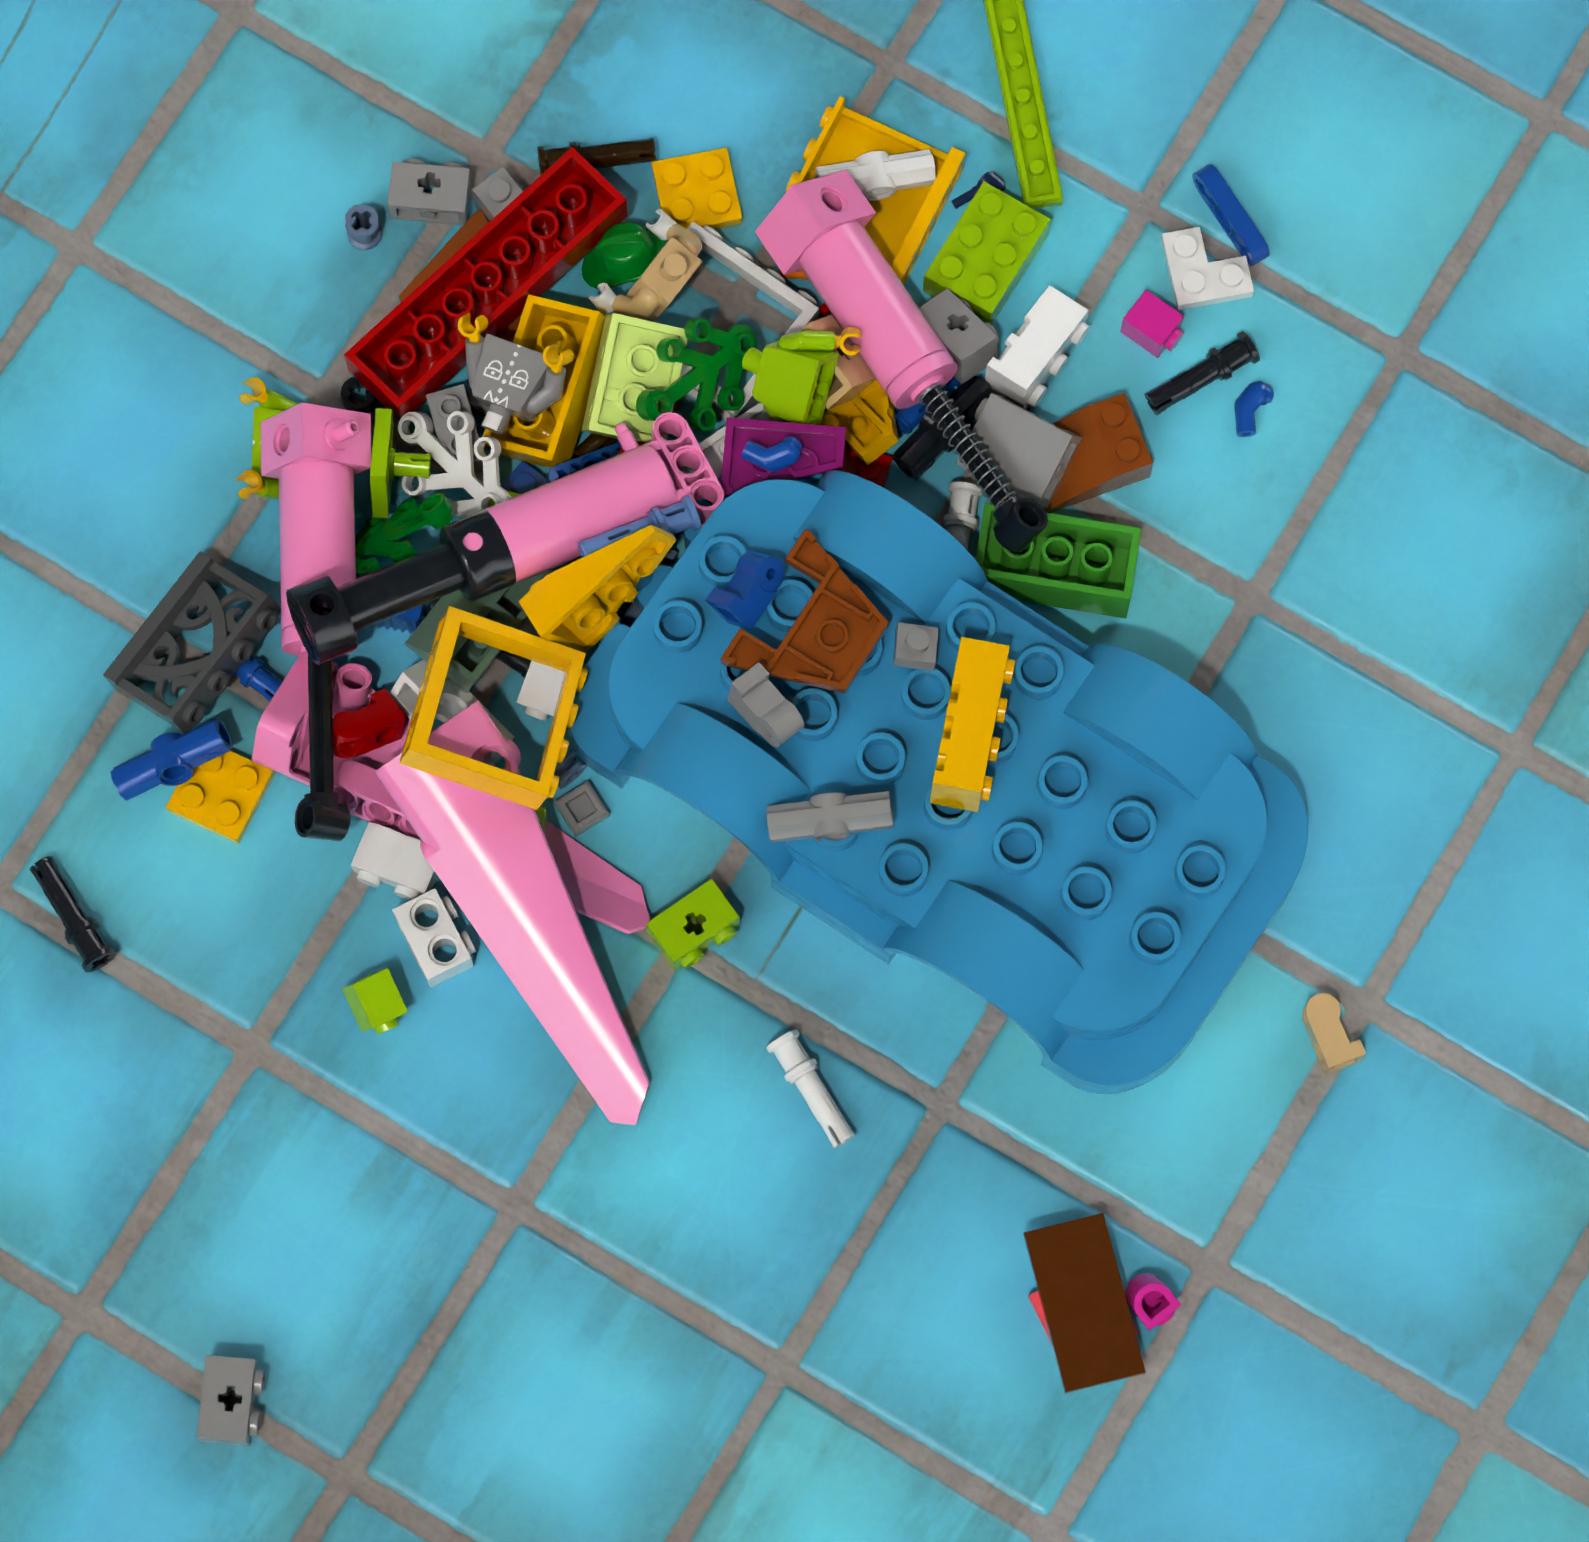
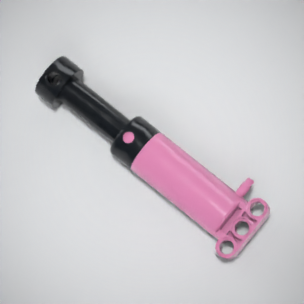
M667 412L658 416L653 423L651 441L639 446L627 425L619 423L615 426V432L624 450L623 453L444 525L439 533L441 545L336 587L330 577L324 574L287 589L288 607L306 651L314 663L320 665L356 650L357 638L355 632L457 590H460L465 598L475 601L580 558L578 542L647 517V512L651 508L657 507L662 509L681 502V498L685 495L691 497L697 509L702 527L717 506L723 502V488L687 421L681 415ZM672 434L678 439L669 441L662 438L661 435ZM687 466L694 469L695 472L687 474L681 472L678 468ZM700 499H705L710 501L713 505L704 507L699 505L696 501Z

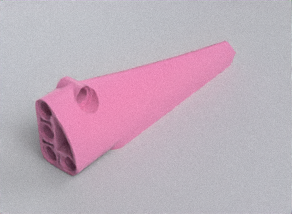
M479 700L430 733L427 744L492 766L495 765L491 760V753L497 752L505 760V768L503 770L521 775L518 768L521 761V753L518 746L513 741L503 738ZM402 753L374 773L422 840L420 848L424 857L611 1123L636 1125L650 1082L578 918L535 809L399 764Z

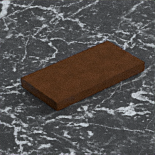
M1101 1213L1024 1232L1026 1248L1065 1394L1145 1374L1144 1363L1104 1214Z

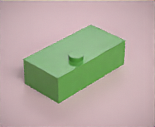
M985 503L975 560L984 571L988 582L1021 602L1127 618L1142 528L1046 513L1048 516L1046 528L1025 550L1015 553L1002 547L994 535V525L997 522L993 517L995 506Z

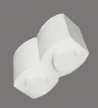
M368 822L350 865L353 871L358 873L356 879L360 882L379 888L380 883L395 887L394 894L409 901L432 890L437 874L422 853L420 848L422 840L406 836L373 822Z

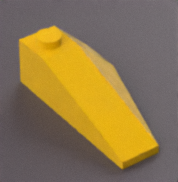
M649 525L547 574L543 579L535 582L530 587L529 592L518 602L540 637L586 653L615 626L620 619L616 613L624 601H633L638 594L635 588L638 581L642 577H646L654 572L675 543L676 538L665 530Z

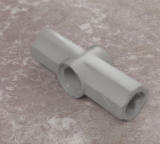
M889 791L852 796L836 792L824 793L811 797L810 801L767 806L766 815L771 843L809 838L822 841V837L830 840H841L850 837L851 833L894 828L893 807Z

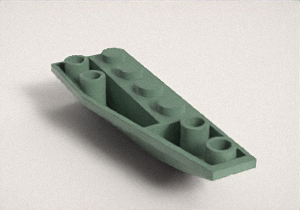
M572 561L475 601L465 598L460 590L442 596L404 645L428 662L439 620L449 606L519 629L528 616L518 601L529 592L530 587L535 582L543 579L547 574L570 564ZM458 635L446 677L468 693L501 650Z

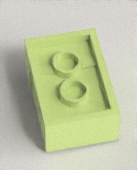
M616 313L605 315L581 431L618 439L615 426L619 423H625L629 431H632L637 442H650L654 421H645L638 415L636 401L642 391L647 389L664 390L680 378L682 364L678 362H662L657 356L656 349L662 339H678L683 344V347H686L688 339L685 336L684 329ZM669 345L668 354L669 356H671L673 349L672 346ZM657 401V403H656L657 410H658V407H659L658 401ZM663 434L661 437L667 440L668 434Z

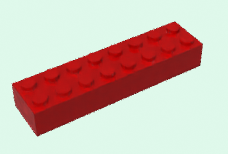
M571 147L344 354L348 371L387 409H392V414L400 421L404 414L416 411L427 401L426 394L439 390L466 365L465 339L467 337L463 336L458 329V321L462 316L470 313L471 325L476 328L475 319L480 315H484L488 319V326L485 331L480 333L481 336L485 339L486 334L499 335L523 312L528 294L540 297L594 248L609 228L621 223L628 216L627 199Z

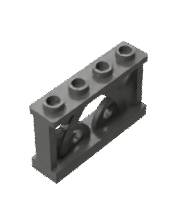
M200 551L103 676L118 693L128 699H132L184 734L202 720L209 705L218 694H221L227 688L230 678L241 664L251 657L255 646L265 633L275 626L281 614V608L271 595L230 572ZM220 582L234 590L221 600L214 592V589ZM236 602H251L252 606L238 623L236 619L245 612L243 609L233 608L225 612L229 606ZM199 610L198 613L200 614V617L192 619V617ZM212 622L214 634L212 654L193 662L177 665L179 661V647L175 639L182 630H197ZM169 649V657L166 663L165 657H161ZM143 680L157 682L153 697L138 688ZM168 683H172L171 690L177 699L179 691L187 688L174 706L166 704L164 700V692Z

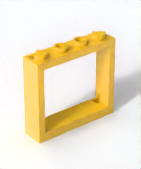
M449 606L437 626L399 764L538 810L547 797L551 799L554 797L559 783V776L554 775L557 762L560 764L563 762L568 749L569 740L563 738L566 727H572L577 715L578 705L574 704L573 701L576 691L581 692L586 681L588 670L582 668L586 653ZM458 635L565 672L536 780L427 744Z

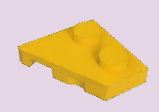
M876 379L851 401L830 408L823 414V416H835L840 422L839 427H846L845 442L867 465L871 464L899 442L893 403Z

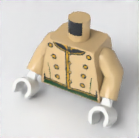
M662 209L656 210L655 212L660 216L659 220L653 225L647 222L646 227L660 240L668 241L626 295L620 294L616 296L607 283H601L597 286L601 294L596 297L589 296L590 301L603 315L614 311L617 314L643 320L649 319L651 322H655L703 262L697 257L702 250V242L698 236L677 224Z

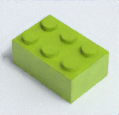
M983 181L925 273L923 292L934 298L948 288L959 299H965L971 306L973 313L984 323L988 322L993 325L1048 237L1051 219Z

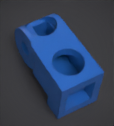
M757 551L746 552L740 557L736 573L724 590L714 587L705 601L727 623L752 630L777 593V589L784 579V564L775 556Z

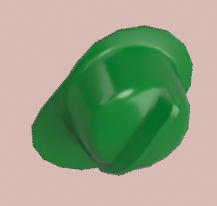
M633 222L615 224L605 232L597 245L586 254L581 268L583 279L590 287L598 289L597 286L601 283H607L611 288L629 282H636L665 245L666 241L660 240L649 229H644Z

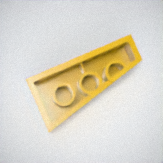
M961 637L951 686V695L945 716L943 736L940 742L936 770L932 782L930 803L978 812L980 800L989 801L993 777L985 776L988 761L996 762L1001 738L993 737L995 722L1004 723L1008 699L1000 698L1003 683L1011 684L1015 660L1008 659L1009 645Z

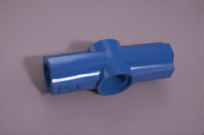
M218 718L182 735L174 732L159 735L151 742V750L114 767L110 771L111 778L119 795L126 801L160 784L167 786L183 784L193 776L194 768L231 751V748H233L231 736L226 730L224 723Z

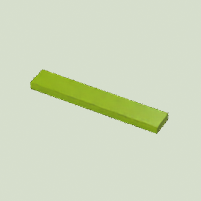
M983 0L1023 204L1032 209L1062 205L1063 196L1024 1Z

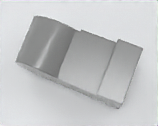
M758 662L731 683L727 700L770 745L779 747L804 728V721L797 708L785 699L768 679L769 673Z

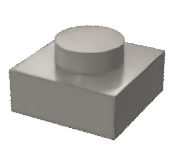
M898 622L895 630L893 666L933 671L936 664L938 628Z

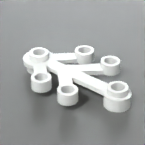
M455 411L447 419L449 431L455 434L457 458L433 435L434 426L429 415L423 412H408L401 417L398 423V432L401 438L408 443H418L427 453H431V457L448 472L430 474V479L417 477L419 480L417 490L412 486L414 477L404 476L402 488L407 494L423 495L428 490L464 488L474 499L453 502L450 498H447L453 506L452 513L454 516L471 515L489 507L491 498L494 500L495 505L512 498L504 488L500 487L498 457L501 453V445L496 438L481 437L475 442L474 454L479 460L483 461V483L475 476L472 445L474 418L469 412ZM460 416L464 419V427L461 430L457 426V420ZM411 421H413L415 424V431L413 434L410 433L409 429ZM487 442L491 446V452L488 456L484 453V445Z

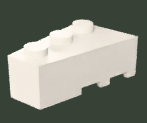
M1049 285L1024 317L1025 322L1016 334L1011 333L1005 341L1007 347L999 359L992 357L987 364L985 381L990 385L994 393L1006 397L1008 401L1025 410L1029 405L1035 408L1046 393L1047 387L1044 386V383L1052 374L1057 377L1064 368L1069 358L1065 353L1073 343L1078 346L1086 336L1090 328L1086 324L1089 310Z

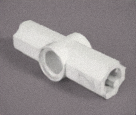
M929 149L890 156L885 151H872L860 155L855 161L819 166L815 169L816 178L847 170L868 201L888 198L898 190L929 186L936 179L934 158Z

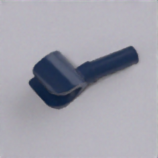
M987 172L980 178L977 185L972 187L973 189L953 199L951 202L954 208L957 209L971 201L983 181L1004 192L1006 189L1005 182L996 173Z

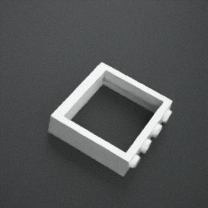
M692 222L687 230L697 235L701 240L704 252L798 316L785 334L798 332L807 323L819 319L817 302L808 293L802 290L795 292L785 285L786 282L780 274L769 268L766 271L753 263L754 259L748 252L739 247L733 249L722 242L723 238L713 228L707 225L702 228L695 222ZM682 364L680 377L690 371L692 367ZM754 374L741 390L744 395V403L736 411H726L719 407L717 395L722 388L716 384L711 409L714 410L717 416L725 421L727 417L737 418L757 403L752 394L756 375ZM699 385L687 393L694 400L697 399ZM729 394L728 397L730 405L733 401V397L731 394Z

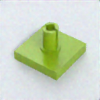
M376 408L370 468L373 518H389L391 487L394 476L425 477V479H430L431 453L396 452L392 409Z

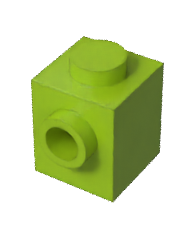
M388 968L373 972L342 987V991L361 1032L375 1029L377 1034L383 1033L398 1026L397 1017L408 1012Z

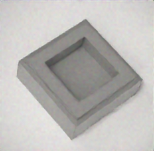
M588 781L554 801L555 807L575 838L609 817L608 811Z

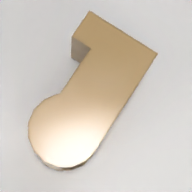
M1319 993L1309 999L1303 1010L1302 1018L1322 1070L1326 1075L1361 1062L1366 1052L1360 1039L1349 1042L1339 1019L1341 1007L1337 999L1330 994Z

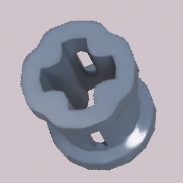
M355 205L345 215L348 240L358 250L366 251L373 249L379 244L382 237L381 226L378 223V213L369 205ZM370 224V228L366 230L365 227Z

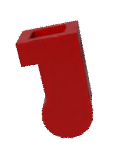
M385 688L371 694L368 706L354 712H339L333 717V754L335 756L346 759L353 758L402 739L406 716Z

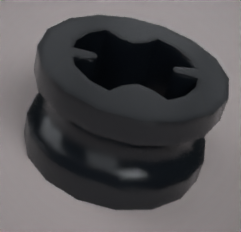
M355 377L346 380L341 387L340 394L346 410L369 413L375 407L377 398ZM356 388L358 392H360L361 388L366 389L367 400L360 403L358 399L357 403H353L351 391Z

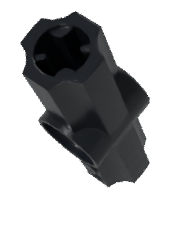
M973 376L955 389L948 399H953L951 404L954 408H959L957 413L960 416H965L963 419L964 423L971 425L976 420L975 413L984 398H989L991 393H995L980 376ZM932 413L925 414L918 425L919 428L892 455V459L899 469L916 481L923 476L945 451L949 453L955 449V447L948 445L950 439L943 437L944 431L937 429L938 422L932 421Z

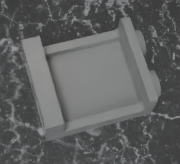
M991 393L989 398H984L979 404L975 413L977 422L971 433L975 432L974 438L977 441H982L980 446L983 450L987 449L985 454L988 458H993L991 463L994 467L999 466L997 471L1000 475L1004 474L1002 479L1005 483H1010L1008 488L1011 492L1016 491V496L1022 495L1024 498L1033 499L1043 508H1047L1082 437L1069 430H1063L1008 401L1002 395ZM959 457L956 464L963 468H966L967 464L961 463Z

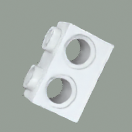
M436 888L392 909L395 920L430 988L473 967L470 955L475 953L476 950L466 930L458 933L452 921L458 915L448 895L440 898ZM424 911H434L439 915L437 922L430 927H423L417 923L418 916ZM449 945L457 950L455 957L448 962H440L434 957L437 949L441 946Z

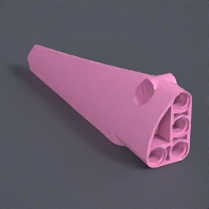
M299 656L260 718L255 734L252 761L310 786L308 658ZM331 661L332 719L339 712H354L368 706L371 694L376 692L371 688L372 676L370 671L363 665L356 663L343 665L339 669L338 664ZM406 716L402 739L349 759L340 758L333 754L334 793L340 794V801L347 804L350 814L421 840L374 773L402 753L411 720ZM547 821L544 834L576 912L626 934L645 929V924L650 921L642 886Z

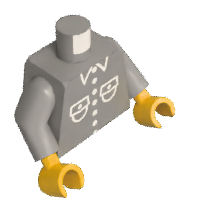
M467 313L459 319L458 329L463 336L467 337L465 339V352L469 386L472 389V396L489 407L481 426L493 433L503 435L511 415L531 422L537 414H541L561 398L566 375L564 365L572 362L574 353L572 350L567 349L562 351L559 356L558 348L560 344L558 342L548 345L543 350V353L490 334H486L484 339L480 333L486 330L488 319L484 315L478 316L475 319L476 328H474L470 322L471 315Z

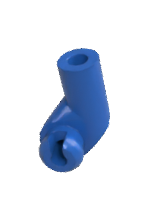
M786 437L783 439V442L770 448L748 440L741 458L769 472H777L794 465L799 460L802 445L795 437Z

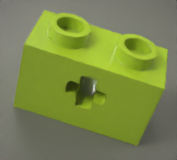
M710 879L645 924L646 933L674 971L680 966L688 969L705 956L702 951L712 944L716 943L717 946H722L735 937L738 933L736 928L740 926V917L713 879ZM694 921L698 925L702 922V933L696 935L692 931L688 934V923Z

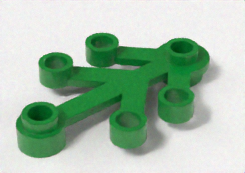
M693 318L685 325L684 332L686 338L691 342H709L719 346L720 349L712 355H707L683 347V344L678 339H662L656 349L657 356L662 362H678L694 368L664 390L647 389L642 391L636 401V410L643 420L655 421L661 414L671 412L673 403L699 385L695 409L690 413L689 421L691 427L696 431H710L715 427L717 421L716 413L711 407L719 370L727 365L724 387L718 392L717 403L722 410H739L744 403L743 392L739 389L743 370L742 360L748 349L751 347L757 349V339L754 332L745 325H733L728 330L723 331L711 327L709 321L704 318ZM697 325L700 326V334H699V336H697V334H696V326H697ZM669 345H671L673 349L671 356H669L668 354ZM730 393L732 394V397H733V401H732L731 405L729 404V401H728V397H729V394H730ZM657 401H658V403H659L658 410H657V407H656ZM704 413L705 423L702 425L701 415Z
M435 493L427 497L420 505L414 498H410L402 502L387 521L384 518L371 517L368 519L362 529L355 535L356 574L362 577L382 569V566L374 557L366 560L360 559L368 554L391 557L395 563L416 555L417 552L409 541H402L400 543L394 541L426 525L433 526L434 529H440L444 525L449 524L454 514L452 513L453 506L443 493Z

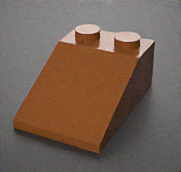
M1125 393L1088 405L1053 423L1063 430H1069L1081 436L1082 440L1048 507L1044 508L1046 513L1063 509L1150 478L1153 461Z

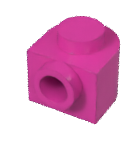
M1153 1274L1137 1275L1129 1282L1125 1291L1127 1304L1149 1331L1155 1326L1167 1323L1173 1317L1175 1310L1181 1306V1303L1170 1289Z

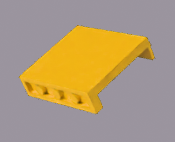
M840 96L834 107L828 106L819 125L823 129L817 140L814 138L810 139L803 154V160H806L801 172H793L787 184L786 192L794 184L815 179V169L819 166L855 161L860 155L872 151H885L890 156L929 149L930 153L933 154L936 179L932 185L898 190L888 198L868 201L876 214L864 228L904 286L964 169L966 153L954 147H951L948 154L846 108L845 98Z

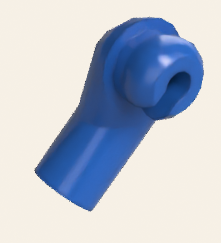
M1261 381L1250 383L1235 400L1234 411L1237 436L1249 437L1256 434L1254 412L1260 405H1266L1273 400L1274 391L1270 385L1264 384Z

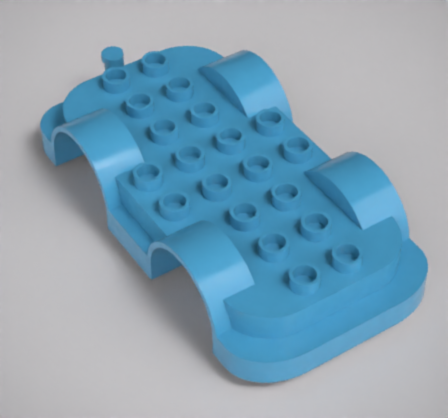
M831 470L823 475L820 474L795 481L767 480L754 483L734 492L728 497H724L723 502L712 512L701 529L693 530L689 528L684 530V546L686 550L675 566L658 565L652 574L642 577L636 584L635 588L638 594L633 600L641 610V613L631 628L624 624L614 626L584 666L588 670L586 681L581 692L576 691L573 703L578 705V711L572 727H568L572 745L582 761L621 789L629 778L633 776L652 783L691 805L725 829L758 858L771 876V888L888 965L896 954L905 955L919 960L963 984L1016 1023L1036 1043L1042 1052L1043 1059L1041 1065L1072 1086L1096 1094L1121 1093L1140 1087L1167 1070L1188 1047L1284 903L1298 876L1307 848L1308 818L1303 798L1294 782L1279 768L1258 756L1253 742L1240 725L1213 700L1190 683L1161 665L1127 649L1104 643L1092 644L1089 647L988 582L978 562L949 532L904 499L867 479L851 473ZM721 474L720 477L718 478V481L720 482V484H721V476H722V474ZM703 499V501L700 503V505L704 507L713 505L710 501ZM804 529H807L815 536L816 541L828 555L830 554L839 564V568L850 581L859 587L884 616L889 625L845 694L769 676L768 679L784 698L797 708L804 721V728L781 746L774 747L761 734H758L727 700L731 683L744 674L746 670L725 666L721 663L720 658L740 628L770 647L778 649L820 584L786 564L787 555ZM757 551L779 558L784 564L785 573L777 593L752 630H748L727 623L705 600L714 587L724 590L736 573L737 563L744 553ZM898 622L938 628L936 664L933 671L893 666L895 630ZM961 637L1009 645L1008 659L1015 660L1011 684L1003 683L1000 698L1008 699L1004 723L995 722L993 737L1001 738L996 762L988 761L985 776L993 777L989 801L980 800L978 812L930 803L932 782L936 770L940 742L943 736L945 716L951 695V686ZM884 791L890 792L894 828L851 833L850 837L841 840H830L822 837V841H816L814 838L771 843L766 815L767 806L810 801L811 797L824 793L836 792L852 796Z

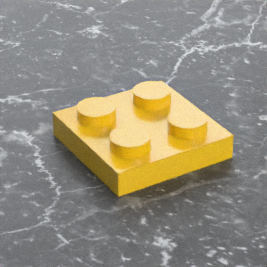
M727 148L651 162L660 209L677 224L685 229L692 222H695L702 228L707 225L713 229L742 224V215Z
M229 751L194 768L193 776L190 780L176 786L165 808L176 816L239 844L275 774L273 770Z

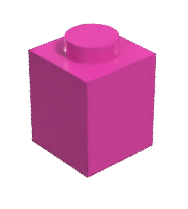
M1145 290L1123 318L1120 332L1153 356L1159 358L1165 349L1171 352L1183 337L1184 332L1181 331L1184 316L1148 290Z

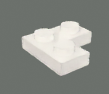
M1200 227L1162 233L1161 243L1177 311L1253 297L1254 288L1246 256L1208 262Z

